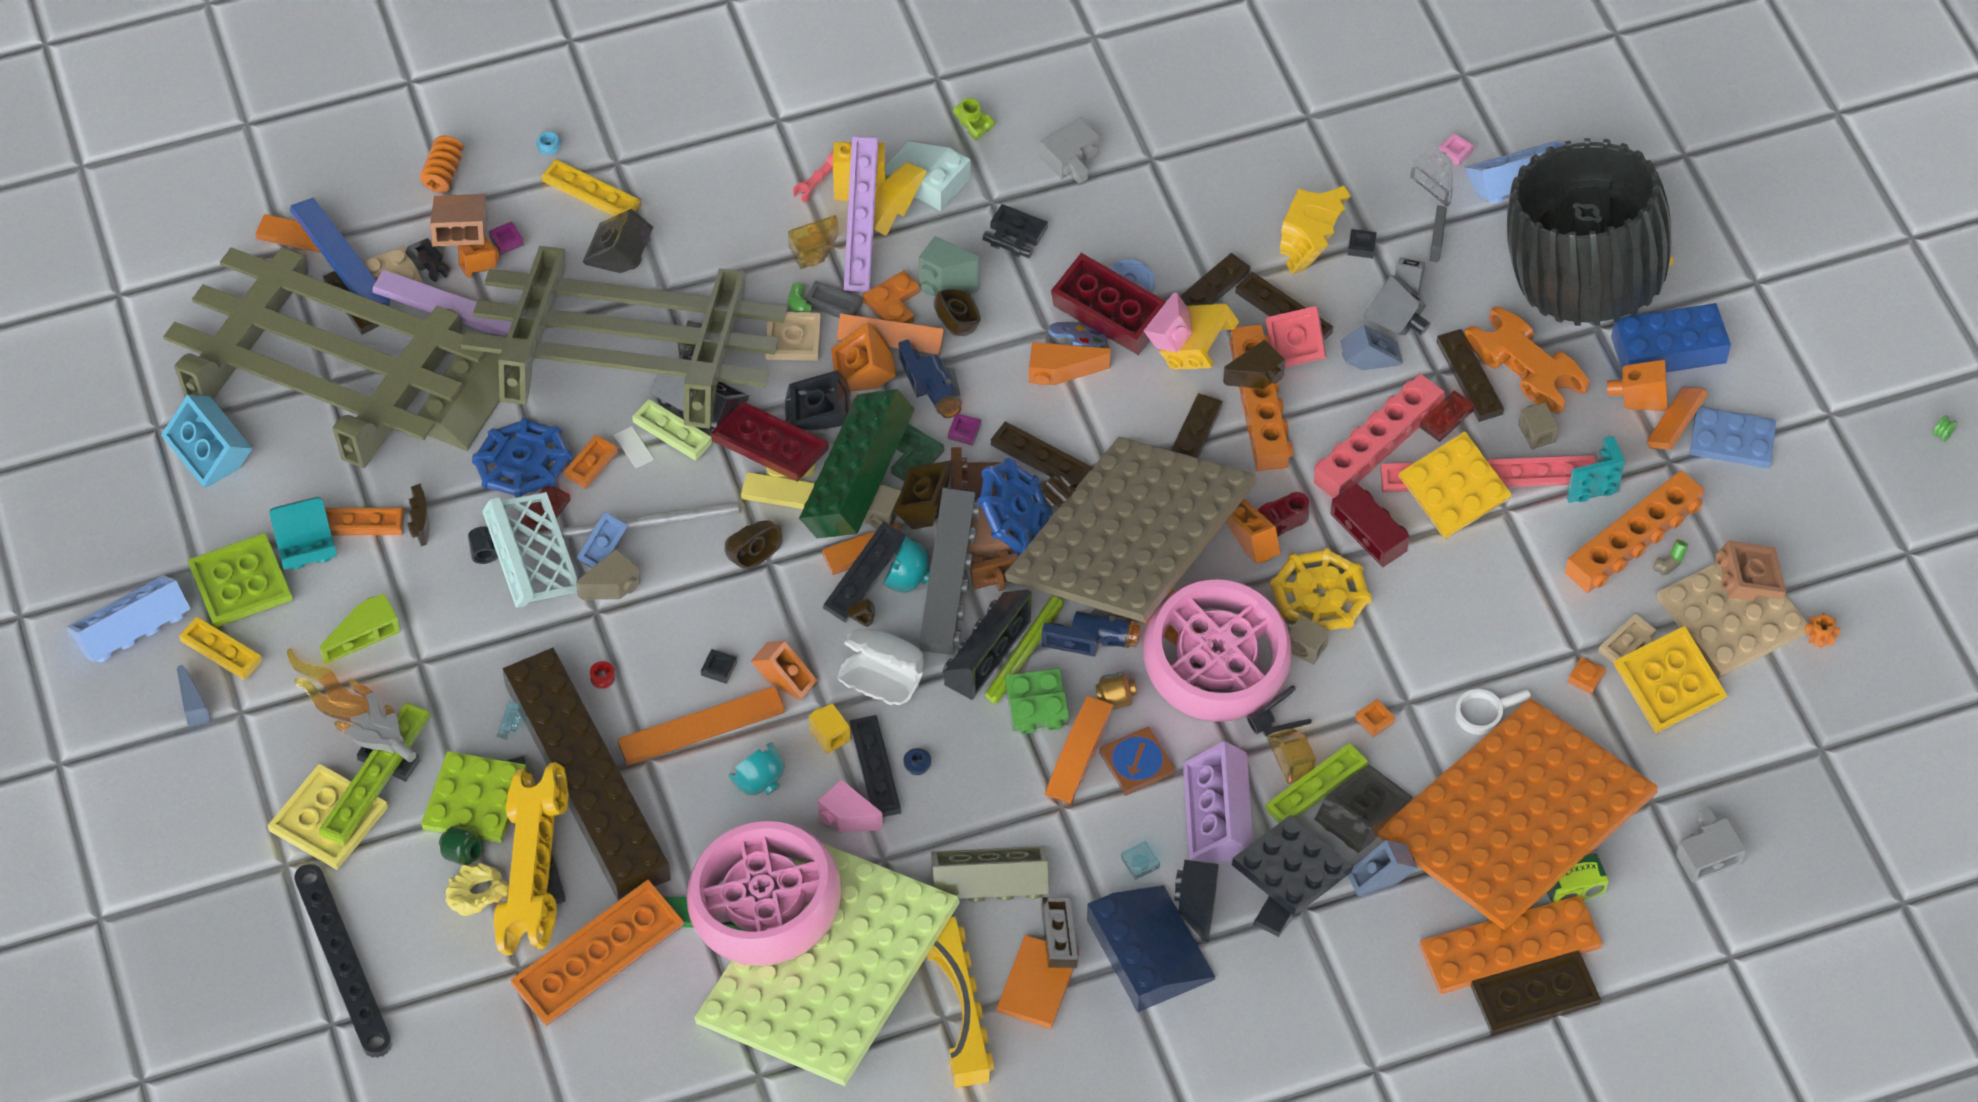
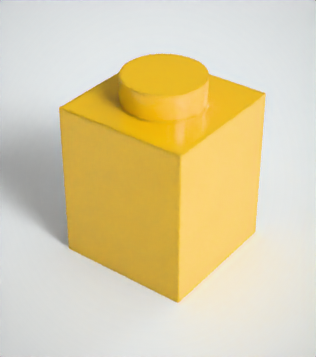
M833 703L815 709L808 716L809 731L826 754L851 741L850 726Z

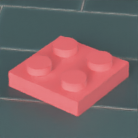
M1317 306L1266 317L1270 345L1285 359V368L1327 358Z

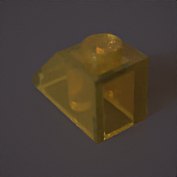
M836 215L788 231L789 248L800 269L812 267L825 261L838 236V218Z
M1294 728L1267 736L1269 745L1287 784L1298 781L1315 768L1316 758L1306 736Z

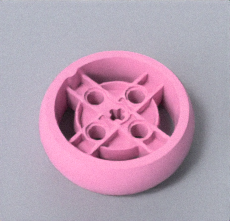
M1206 579L1177 589L1160 603L1150 617L1145 629L1143 657L1146 671L1152 684L1171 706L1193 718L1211 722H1226L1244 718L1273 700L1281 690L1289 674L1292 647L1290 634L1284 619L1277 608L1264 595L1239 582L1225 579ZM1205 608L1225 609V610H1228V611L1235 612V613H1237L1238 615L1233 614V613H1231V612L1222 611V610H1210V611L1204 612L1202 609H1205ZM1170 625L1179 633L1176 643L1178 661L1171 666L1163 650V637ZM1200 628L1204 630V633H1197L1193 629ZM1240 632L1243 634V637H1236L1232 633ZM1262 635L1266 638L1272 655L1271 666L1265 676L1256 667L1258 660L1257 639ZM1197 663L1203 668L1197 669L1192 667L1191 664ZM1237 667L1242 672L1236 673L1233 672L1230 668ZM1198 685V686H1200V687H1203V688H1206V689H1210V690H1226V689H1231L1233 692H1232V693H1215V692H1209V691H1205V690L1199 689V688H1197L1196 686Z
M776 821L748 823L718 837L698 858L690 875L687 888L689 917L694 929L704 943L722 957L750 966H768L784 963L810 950L825 936L832 926L841 899L839 870L828 849L820 840L806 830L795 825ZM786 857H791L800 860L806 864L796 866L790 859ZM810 902L809 905L803 910L805 903ZM732 921L744 931L732 929L721 923Z

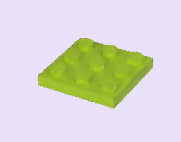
M265 532L187 560L215 628L293 601Z
M447 751L421 822L423 830L444 833L451 826L459 825L476 831L481 840L503 844L510 824L506 813L507 794L515 772L520 769H525L528 772L527 766L525 764Z

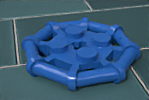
M522 418L519 422L496 430L494 428L489 430L488 436L478 452L472 455V463L476 466L481 477L482 487L486 490L493 489L518 498L548 486L551 488L555 486L556 479L566 463L572 460V452L568 450L561 435L562 430L556 425L551 427L530 421L528 418ZM516 434L517 437L510 439L509 436ZM553 442L555 448L548 449L546 444ZM496 444L497 446H496L495 450H494L493 452H491L492 448H493L494 445ZM523 453L526 454V457L521 458V459H517V457H516V456H522ZM550 460L555 461L548 471L545 468ZM495 463L497 468L490 472L487 464ZM502 477L512 479L514 484L501 481L500 479Z
M1006 458L999 464L986 466L983 469L981 496L977 500L978 506L982 507L992 530L991 536L994 539L1001 540L1011 547L1017 555H1020L1049 521V517L1052 515V508L1048 507L1038 484L1039 478L1036 475L1032 476L1018 466L1014 459ZM1001 474H1006L1007 481H1005ZM993 485L996 487L995 496H992ZM1009 529L1015 533L1016 538L1008 533L1007 530ZM1027 531L1032 535L1031 539H1029Z

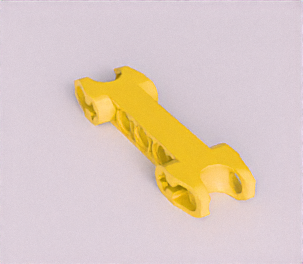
M557 762L548 764L542 780L536 786L532 774L526 772L525 769L517 770L513 775L507 794L506 813L509 820L515 824L508 899L506 902L496 905L493 921L497 949L505 956L514 954L518 948L520 938L527 931L530 944L537 947L538 950L545 949L551 940L556 924V901L551 894L547 893L555 815L566 812L569 796L564 767Z

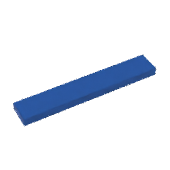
M314 197L291 205L290 212L349 291L390 306L391 299L372 293L376 279Z

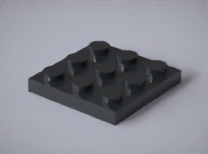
M1291 815L1233 857L1231 864L1293 916L1297 915L1352 873L1353 865Z

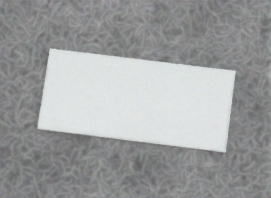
M632 426L613 435L635 469L654 461V458Z

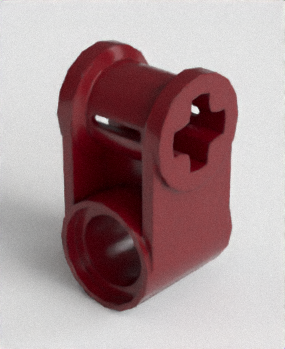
M1292 492L1287 496L1262 505L1258 511L1275 526L1278 537L1289 530L1304 525L1308 521L1309 499L1302 492Z

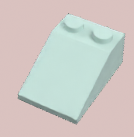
M908 141L885 166L886 179L906 162L925 169L927 173L914 197L939 211H942L970 180L969 158L951 148Z

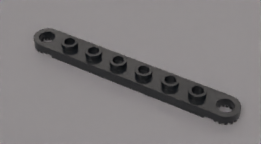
M302 865L296 870L294 875L296 887L363 1051L372 1058L383 1057L391 1049V1038L321 868L317 865ZM307 873L317 876L316 880L310 884L303 883L301 881L302 877L304 878V875H307ZM374 1036L382 1037L384 1043L377 1048L370 1047L368 1044L371 1038L373 1039Z

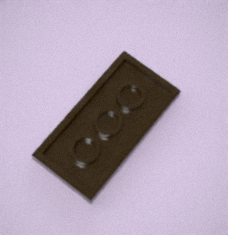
M1580 951L1471 981L1472 991L1491 1035L1600 1004L1601 1001Z

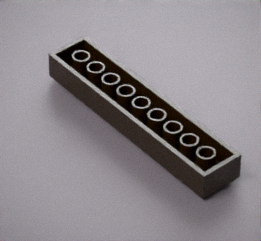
M554 647L502 668L505 686L546 765L557 762L564 767L569 794L568 807L617 900L619 901L646 880H649L654 887L670 881L669 863Z

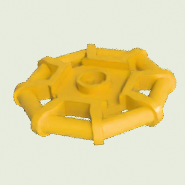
M1325 547V550L1298 555L1295 553L1290 554L1287 562L1276 577L1270 580L1269 585L1274 592L1282 618L1296 623L1300 616L1310 620L1297 613L1298 611L1303 613L1304 610L1310 613L1312 618L1310 621L1329 631L1341 628L1349 630L1354 627L1357 617L1365 606L1372 601V595L1368 592L1361 564H1355L1330 551L1331 548ZM1322 561V565L1319 567L1306 569L1303 565ZM1329 562L1345 570V572L1340 574L1337 568L1329 566ZM1293 571L1297 573L1296 580L1293 583L1286 581ZM1354 580L1357 592H1349L1347 583ZM1324 589L1326 592L1325 596H1320L1319 593H1314L1313 591ZM1285 593H1292L1293 603H1288ZM1348 602L1353 603L1348 613L1342 610L1344 604L1346 605ZM1336 617L1335 619L1320 621V619Z

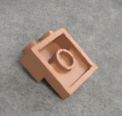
M1728 540L1717 552L1715 563L1722 569L1721 587L1727 590L1728 598L1753 601L1757 595L1781 599L1786 594L1775 547Z

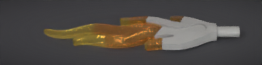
M291 648L287 649L288 660L294 670L315 679L326 689L328 696L321 694L309 680L295 678L296 685L306 690L319 711L329 717L342 720L334 722L337 730L346 734L354 743L362 747L388 751L393 754L397 752L408 762H412L416 758V753L405 745L401 736L398 717L390 705H385L386 717L384 719L374 692L367 686L349 679L351 688L362 697L352 694L339 683L337 677L330 669L301 662L296 658ZM347 722L353 723L362 729L355 728Z

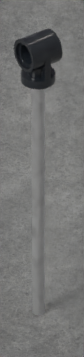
M730 503L621 519L620 521L628 525L627 529L735 514L739 513L738 503ZM597 523L560 528L563 539L591 535ZM477 527L468 533L473 562L488 564L498 558L488 527ZM551 530L537 532L550 541L553 537ZM526 534L514 535L515 539L524 545L530 539V536ZM533 539L531 544L538 543V541Z

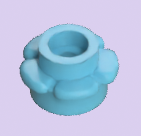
M545 131L538 136L536 141L537 150L542 154H555L558 152V148L561 147V140L556 133Z

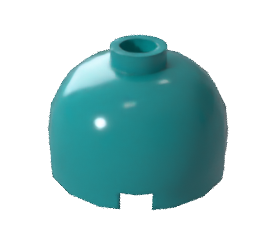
M906 537L888 570L883 585L900 593L911 592L920 583L926 585L930 576V569L928 568L930 556L925 547L917 541Z
M773 742L766 744L769 750L762 752L758 749L734 768L737 774H728L730 780L741 792L747 795H758L765 792L766 795H769L780 787L778 780L784 773L785 765L781 753Z

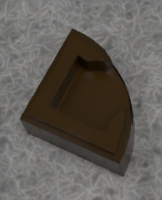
M867 598L849 607L847 616L868 627L873 623L875 606Z

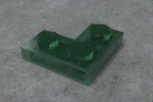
M908 424L896 449L903 453V455L891 467V474L905 481L910 467L934 463L944 452V444Z

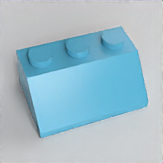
M187 394L161 434L203 487H209L238 470L253 449L210 396Z

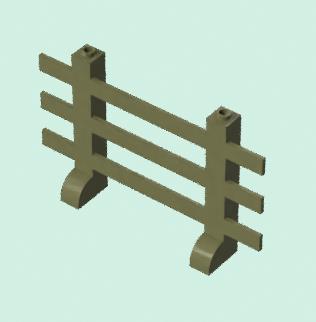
M539 246L529 274L489 269L485 286L523 290L518 305L477 300L474 308L473 317L512 322L507 337L466 332L461 343V349L500 354L498 359L499 402L526 405L531 386L532 364L534 358L686 377L684 382V425L710 428L714 415L718 381L766 387L769 377V370L723 364L727 350L732 349L775 355L778 345V338L733 332L737 317L784 323L787 306L742 301L745 287V271L722 268L718 270L711 297L563 278L565 272V249ZM556 295L700 312L705 313L701 328L553 310L552 306ZM545 326L696 346L692 359L685 360L543 342L541 338Z
M232 247L221 259L220 264L222 266L257 279L243 299L202 284L193 296L192 302L229 316L215 336L208 335L175 321L163 336L166 341L201 354L200 356L191 353L186 354L174 365L184 397L188 394L210 396L214 399L235 369L238 368L357 414V417L351 415L342 416L332 429L341 459L364 469L393 429L425 440L434 428V421L406 410L420 390L449 401H453L463 386L461 382L434 372L448 351L478 363L486 354L483 351L461 349V343L464 335L461 334L463 328L460 316L454 310L436 306L426 320L420 319L306 276L308 270L304 256L295 250L290 251L282 247L271 262ZM296 293L413 339L401 356L396 358L278 312L291 294ZM264 330L384 375L385 378L372 396L369 397L250 351V349Z

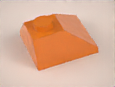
M869 323L864 324L831 348L834 371L839 370L846 379L850 392L878 389L896 376L893 354Z

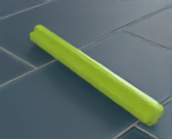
M1056 596L1049 598L985 692L986 700L993 704L1000 701L1006 692L1004 677L1019 673L1042 639L1044 623L1052 624L1063 608V600Z

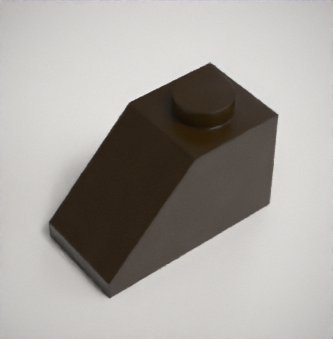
M1263 340L1224 366L1223 383L1226 386L1264 389L1282 379L1284 376L1285 359L1268 342Z

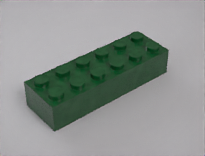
M898 389L857 394L853 400L848 415L843 421L840 432L833 443L832 449L824 462V466L799 517L817 539L858 534L915 410Z

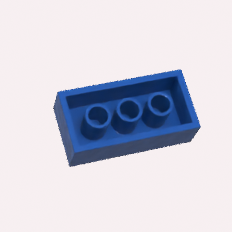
M1717 303L1621 317L1619 322L1614 323L1611 334L1621 369L1625 365L1665 360L1666 372L1727 363L1731 347Z

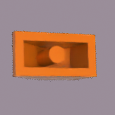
M786 641L766 642L751 660L752 664L768 682L798 700H802L818 681Z

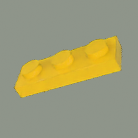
M197 616L179 635L182 643L244 681L262 662L261 655Z

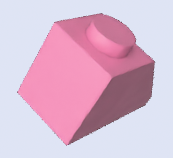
M1177 293L1171 295L1144 329L1145 334L1156 349L1178 352L1192 334L1190 310Z
M842 779L818 800V816L820 820L827 826H833L839 832L879 831L883 827L882 812Z

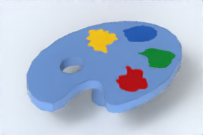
M1056 322L1051 324L1048 329L1049 334L1053 337L1071 338L1069 345L1100 348L1104 347L1107 343L1106 336L1088 326L1077 323Z

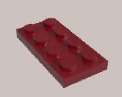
M744 401L711 432L713 442L796 482L829 450L828 441Z

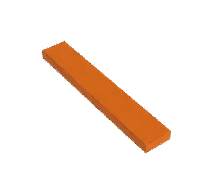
M774 686L618 738L617 741L628 766L784 714L785 710Z

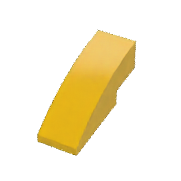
M906 162L883 182L875 192L873 231L887 236L897 214L905 216L927 173L925 169Z

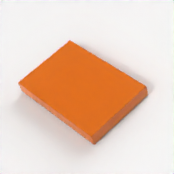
M1025 935L997 1005V1012L1052 1029L1075 968L1048 967L1045 941Z

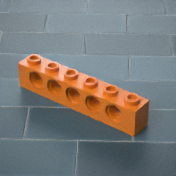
M1262 325L1236 327L1235 330H1230L1229 345L1233 360L1263 340L1270 344L1268 334L1264 335ZM1279 382L1272 383L1264 389L1239 387L1256 471L1288 468L1289 457H1293L1292 442L1286 439L1288 423L1286 419L1282 420L1281 416L1284 413L1282 398L1277 397Z
M1680 470L1567 559L1565 574L1587 593L1596 587L1601 588L1615 572L1617 574L1620 573L1634 557L1637 559L1642 556L1649 545L1660 542L1668 530L1679 527L1684 518L1690 513H1697L1703 505L1702 499L1705 490Z

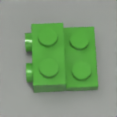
M1060 668L1006 675L1004 677L1013 732L1020 731V734H1029L1035 732L1037 728L1047 727L1048 730H1058L1068 724L1069 715L1065 692H1063Z

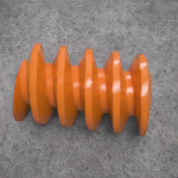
M446 135L435 138L420 173V180L426 188L436 193L448 192L453 177L456 174V169L459 166V161L463 157L461 151H463L464 146L460 141Z

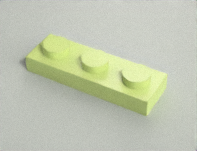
M650 399L632 416L633 423L695 461L712 444L711 436L694 426L684 425L683 419Z

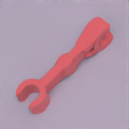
M833 151L828 155L826 163L819 170L815 171L811 178L794 186V197L799 192H805L801 196V201L806 202L810 199L814 187L821 183L824 177L833 170Z

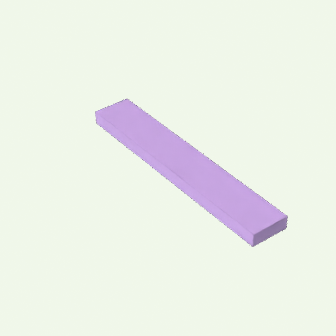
M852 136L844 275L845 292L866 293L870 290L878 137Z
M382 270L373 286L372 293L432 313L436 306L452 309L459 314L461 324L492 335L507 337L512 323L510 321L473 317V311L477 302L386 270Z

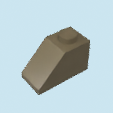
M615 549L576 581L578 597L582 600L621 599L627 593L634 592L640 584L639 568Z

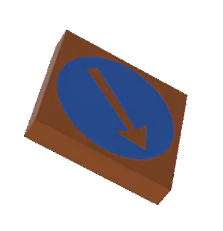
M1149 726L1099 749L1100 755L1125 796L1175 774V767Z

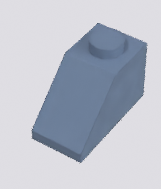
M1365 325L1340 341L1343 350L1342 356L1345 362L1361 370L1393 367L1403 363L1398 343Z
M1385 840L1355 864L1352 873L1348 877L1356 894L1362 896L1398 884L1418 867L1406 844Z

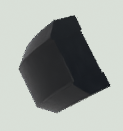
M839 370L790 383L785 397V421L803 430L842 426L851 408V393L846 379Z

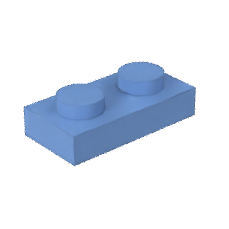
M604 512L576 559L593 568L613 552L628 525Z

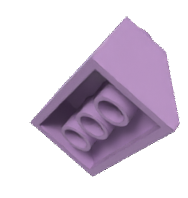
M1223 741L1183 762L1189 860L1200 862L1232 861L1233 857L1254 842L1247 752Z

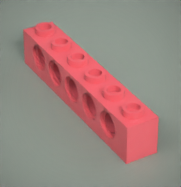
M1419 374L1413 381L1408 380L1396 396L1392 395L1388 398L1384 407L1379 411H1374L1364 425L1356 427L1345 442H1339L1326 459L1321 458L1314 467V484L1335 498L1348 488L1359 483L1442 408L1445 391L1422 374Z

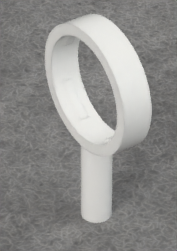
M1472 689L1459 697L1455 708V718L1459 726L1471 734H1489L1501 723L1503 709L1525 702L1531 695L1525 689L1499 699L1490 691ZM1474 698L1485 699L1495 706L1498 713L1497 718L1488 725L1479 726L1471 724L1461 714L1460 708L1462 704Z

